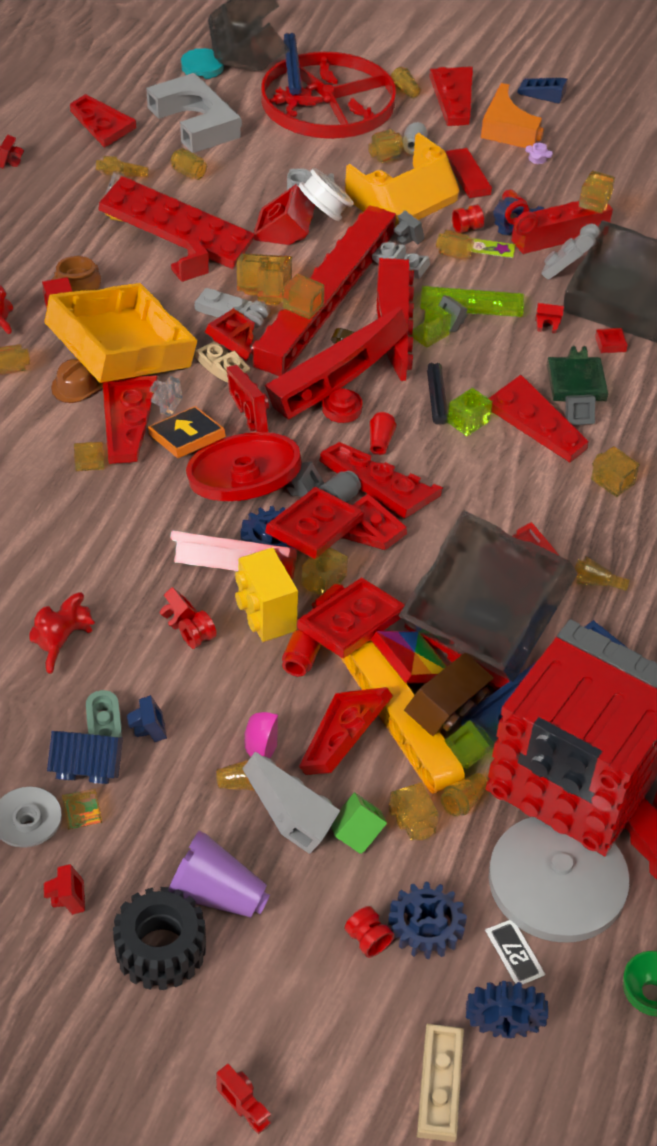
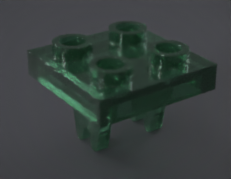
M572 346L567 357H548L546 366L553 401L566 402V396L594 395L595 401H607L608 389L601 357H588L586 346H583L580 352H577L576 346Z

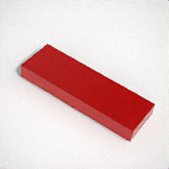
M468 148L445 151L452 171L468 198L491 195L492 187Z

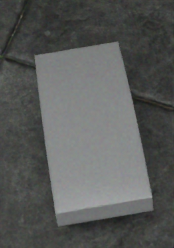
M383 242L372 255L373 260L378 264L379 258L409 259V270H414V278L419 279L430 266L429 256H421L415 253L407 254L405 245L393 242Z

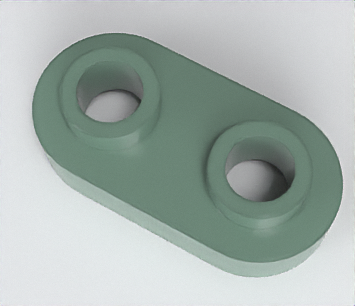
M106 690L96 691L89 695L86 700L88 734L122 737L117 696Z

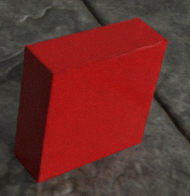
M622 328L596 329L595 338L600 353H621L627 351L628 345Z

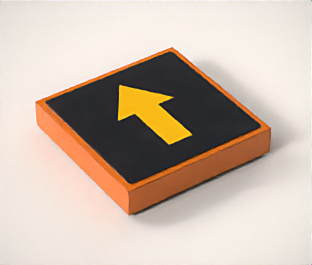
M196 406L148 426L149 435L177 458H181L226 437L225 429Z

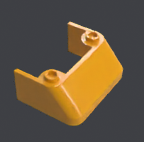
M420 133L415 134L414 168L394 178L382 170H376L368 175H364L351 164L346 165L345 193L351 198L354 205L363 212L369 205L396 213L395 227L399 224L398 215L403 211H407L417 220H420L455 203L458 200L459 187L446 152Z

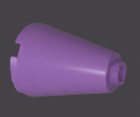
M198 831L189 846L191 850L182 859L169 886V892L174 893L178 889L183 891L184 899L191 896L195 900V904L247 917H252L254 911L261 914L270 894L264 892L267 885L207 834Z

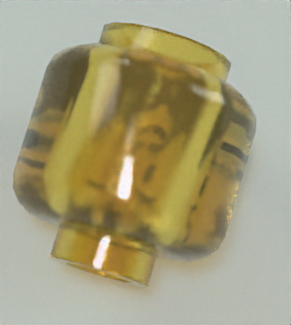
M387 129L372 135L371 143L368 144V150L371 158L376 157L379 163H385L398 159L401 156V151H404V144L399 132L396 133L393 129Z

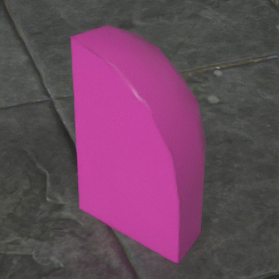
M259 712L249 717L244 733V746L250 757L254 752L271 758L277 747V714Z

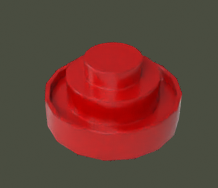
M341 388L334 390L328 397L322 400L323 414L331 421L337 423L352 422L359 418L362 413V398L359 394L349 389Z

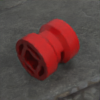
M476 204L469 206L466 210L463 208L454 209L452 212L453 227L458 234L467 232L468 229L477 230L483 228L484 214L481 207Z
M372 906L363 907L355 912L347 920L344 927L352 939H357L360 942L359 948L367 958L374 957L384 951L394 939V933L387 925L379 922V915Z

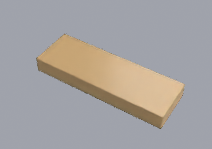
M426 1024L417 1127L418 1138L456 1142L464 1028Z

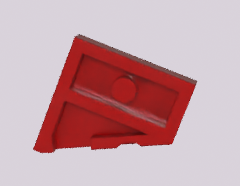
M233 308L209 323L205 333L211 336L216 343L225 346L231 351H235L242 359L247 361L252 352L250 345L253 341L252 332L255 323Z
M366 494L352 505L364 512L363 520L342 538L381 550H387L407 535V527L373 497Z

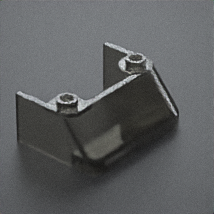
M228 0L215 9L208 17V24L216 60L221 65L251 71H262L270 63L290 51L289 47L270 23L262 27V18L280 7L279 3L276 0Z

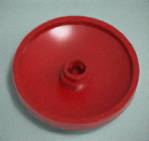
M251 432L229 436L205 446L190 459L186 467V474L190 488L201 497L216 501H241L272 493L288 484L299 473L302 460L300 449L292 439L276 433Z

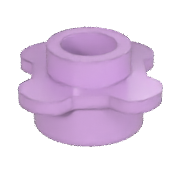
M535 143L533 146H526L525 151L529 153V160L535 164L545 163L547 158L552 157L553 154L552 151L547 149V145L543 143Z

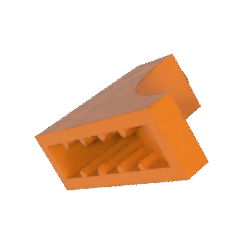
M501 83L483 117L481 138L523 148L533 146L537 141L541 142L544 134V128L541 127L542 118L526 113L518 108L509 97V84Z

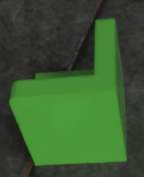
M354 792L340 809L331 828L336 838L362 854L387 822L380 809Z

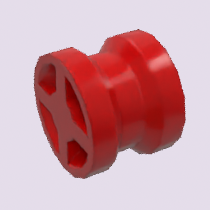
M203 610L196 612L194 618H185L179 622L180 633L186 644L192 649L199 647L202 641H210L217 636L212 619Z

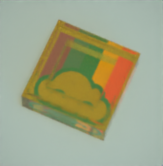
M96 789L62 795L68 830L102 823Z

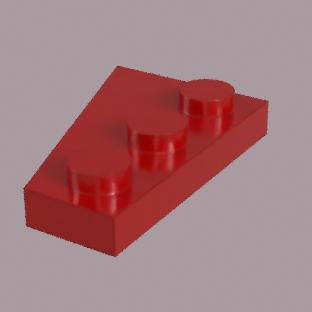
M87 94L70 103V112L104 148L136 129L135 119Z
M237 365L226 367L229 392L240 413H245L249 430L251 432H268L266 410L269 409V401L267 395L262 393L258 389L257 384L253 383L249 379L248 374L244 373Z
M383 687L335 693L299 765L305 775L332 773L393 697L389 689Z

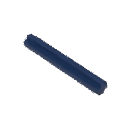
M285 33L284 48L289 92L291 95H300L302 84L296 35L294 33Z

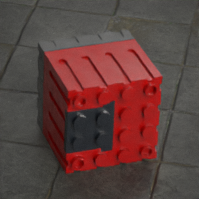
M569 619L502 706L501 715L503 717L499 721L496 734L499 738L494 744L492 754L494 759L490 764L488 773L490 779L486 783L485 790L497 799L504 800L521 809L527 816L535 817L546 823L556 832L579 841L586 849L606 857L657 779V663Z

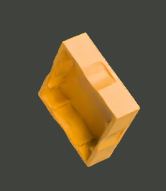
M141 283L112 286L100 290H82L49 295L44 323L99 383L191 367L198 340L177 319L171 316Z

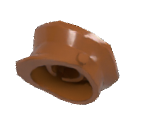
M71 256L58 262L52 280L68 277L73 292L82 290L92 291L99 289L101 274L98 271V264L96 265L93 260L84 256Z

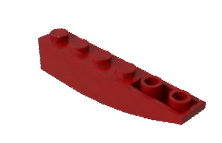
M379 258L377 319L399 306L403 309L408 331L386 353L400 381H406L407 370H412L413 354H408L412 353L413 337H408V335H413V320L409 318L413 319L414 303L409 302H413L414 270H409V259Z
M400 306L267 383L265 387L272 407L289 420L328 397L334 390L342 388L358 377L389 351L408 331L403 309Z

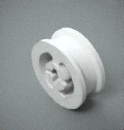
M312 168L311 177L306 183L301 182L299 188L324 213L334 220L340 221L342 219L340 214L347 206L352 207L354 205L353 201L328 176L318 169Z

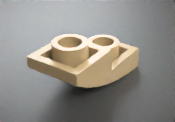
M215 341L197 349L195 352V358L208 371L227 383L226 367L237 365L244 373L250 372L249 366L235 351L229 353L222 345Z

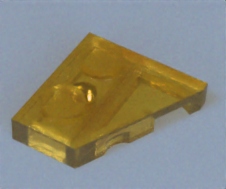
M103 156V160H96V170L102 175L148 177L149 167L122 162L114 156Z

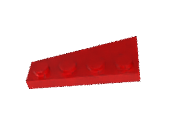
M157 375L102 382L109 464L138 461L158 384Z

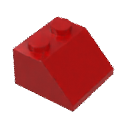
M295 184L261 208L253 232L255 234L254 240L291 245L297 240H303L309 233L310 222L314 217L315 204Z

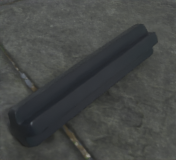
M431 362L427 366L432 419L436 425H444L447 423L448 412L442 365L438 362L435 364Z

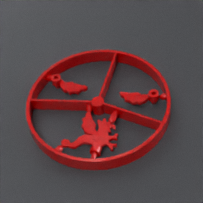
M323 51L299 54L301 80L307 84L305 88H301L300 95H291L289 87L286 86V91L281 87L276 89V93L279 94H275L273 98L268 99L266 96L268 86L276 78L287 72L286 59L271 67L261 83V103L266 114L281 127L309 137L338 139L368 133L383 125L391 117L395 108L396 87L391 76L372 61L346 53ZM320 65L321 79L335 85L338 84V80L333 75V72L329 70V65L356 69L372 77L337 86L325 85L303 67ZM383 86L386 87L390 93L391 100L376 115L371 111V107H367V110H365L363 105L351 97L350 102H348L350 111L356 115L364 116V119L359 122L348 123L336 98ZM315 90L322 97L311 96L312 91ZM275 102L278 105L287 102L286 112L288 114L278 110L272 103ZM321 102L329 103L340 125L315 124L295 119L293 117L297 116V111L293 109L298 104L309 106Z

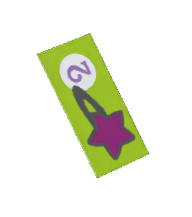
M469 238L467 252L513 258L515 244Z

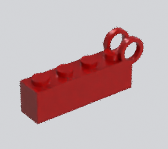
M601 195L534 212H529L528 205L524 201L519 200L507 207L505 218L510 224H514L512 242L522 254H527L563 245L570 238L574 240L580 235L581 229L589 225V223L595 224L599 228L598 236L607 234L613 208ZM523 207V212L520 216L510 218L515 208Z

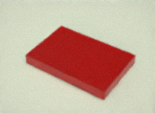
M314 487L267 523L265 533L316 559L363 520L364 512Z
M361 577L297 620V628L344 659L370 641L376 631H384L406 616L408 606Z

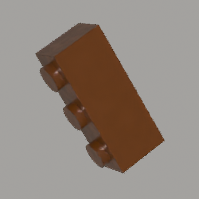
M465 652L422 686L405 707L404 711L431 736H435L443 728L448 732L460 717L464 718L475 704L478 705L490 693L486 687L494 677Z

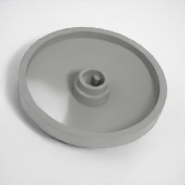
M530 817L510 827L496 843L489 866V885L499 909L518 928L540 939L570 943L595 937L607 930L617 920L628 895L629 873L625 859L615 843L606 857L595 851L586 849L579 841L556 832L551 826L537 818Z

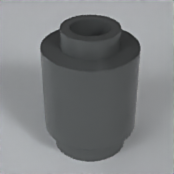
M345 471L336 474L321 485L319 489L347 503L358 494L361 482L355 473Z

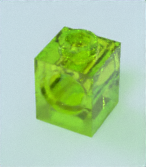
M472 387L449 402L447 423L465 436H469L490 421L492 401Z

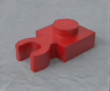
M229 1063L216 1072L217 1090L240 1117L244 1116L257 1134H260L271 1125L268 1120L271 1114L262 1103L253 1097L254 1087L246 1074L242 1071L236 1073Z

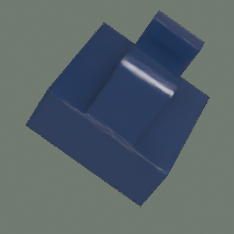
M150 695L139 699L140 708L127 715L129 727H134L135 736L150 735L154 742L167 739L163 713L153 697Z

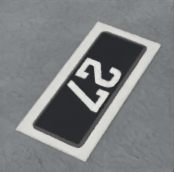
M511 920L485 929L515 984L521 982L523 985L545 976L543 969L518 926Z

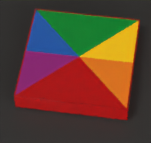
M376 631L371 638L373 644L405 683H427L447 667L418 631Z

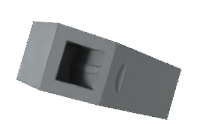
M254 752L243 767L244 773L281 835L310 854L322 842L340 810L333 806L328 798L317 795L304 786V783L299 778L290 776L278 768L270 758Z

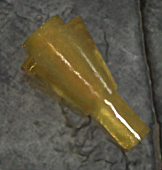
M585 556L583 561L578 559L573 571V577L577 578L576 584L609 585L626 591L630 582L629 579L612 574L611 571L588 556Z

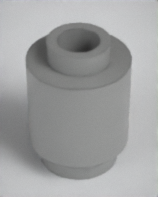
M420 122L408 125L402 138V148L409 154H414L415 134L420 133L426 138L428 137L426 127Z

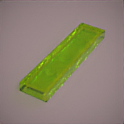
M422 286L420 309L436 310L443 296H450L467 308L466 313L523 317L524 313L523 293Z

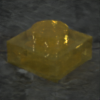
M102 442L74 443L76 471L104 470Z

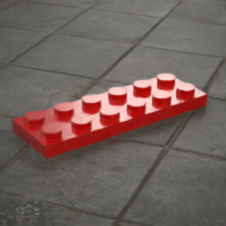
M124 176L120 177L99 202V211L185 249H188V241L197 239L208 252V259L231 269L236 266L254 240L255 234L242 227H238Z

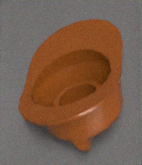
M70 359L63 362L59 366L56 378L51 385L54 397L65 403L80 402L103 388V383H99L78 359Z

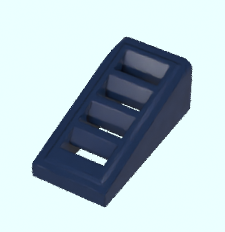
M568 78L523 79L517 94L560 104L566 93Z

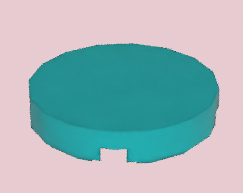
M197 48L189 50L181 57V69L186 75L195 73L197 76H203V79L217 77L224 71V56L213 49Z

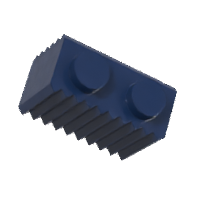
M52 731L47 771L56 772L55 779L76 781V775H87L91 783L109 784V778L119 777L123 737Z

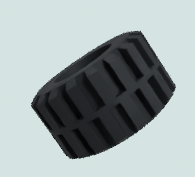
M152 887L145 889L146 894L142 896L137 892L131 896L132 903L125 901L120 907L121 914L116 913L114 919L113 938L117 963H120V970L124 976L129 974L130 981L137 985L142 981L143 988L151 990L153 985H159V990H167V984L171 983L178 987L182 985V978L186 977L190 980L195 975V968L200 969L203 964V956L206 955V928L203 912L200 906L196 907L195 900L191 896L184 899L183 891L178 889L171 893L169 892V887H161V891L154 892ZM155 930H169L179 936L173 943L162 947H153L141 941L145 935Z

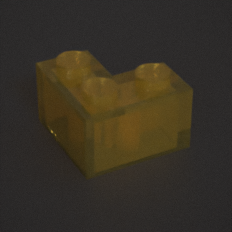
M241 253L237 260V291H244L247 295L258 294V301H265L268 305H278L284 302L292 287V256Z

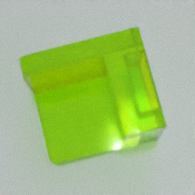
M430 303L425 309L424 323L413 328V335L410 336L428 348L449 336L451 314L436 303Z
M471 720L445 740L462 766L467 769L486 753L493 754L494 742L481 726Z

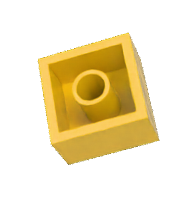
M269 548L238 558V572H235V578L239 592L235 593V598L239 609L246 611L248 624L252 632L257 631L261 641L265 642L296 631L298 590L275 550Z

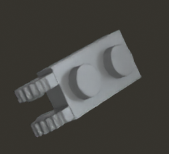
M589 223V225L581 229L580 235L577 238L567 240L557 253L555 251L551 252L544 260L545 266L541 274L546 279H551L582 256L595 244V238L600 231L595 224Z
M205 288L195 301L196 311L218 318L234 308L255 323L254 328L260 327L263 324V318H266L271 311L264 302L261 303L257 300L254 302L209 288Z

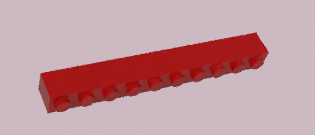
M369 205L363 213L358 215L357 221L353 226L348 227L344 237L336 242L335 248L330 253L326 254L324 261L319 267L314 269L308 281L303 282L301 289L296 295L291 297L286 308L280 310L277 319L272 325H268L263 336L254 342L251 352L254 368L276 376H281L287 372L374 261L372 255L383 242H388L395 234L396 213Z

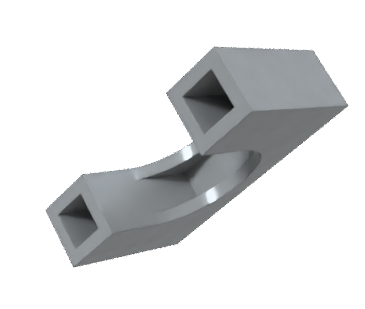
M195 73L147 87V108L158 119L182 111L204 113L180 122L181 142L191 153L241 138L242 120L239 114H236Z

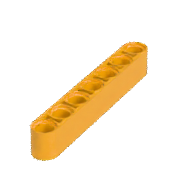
M372 640L344 659L341 658L361 690L387 687L392 693L393 697L378 715L426 788L432 794H435L463 782L465 774L462 764L440 731L435 736H431L404 711L405 707L414 697V694L407 683L401 679L373 644Z

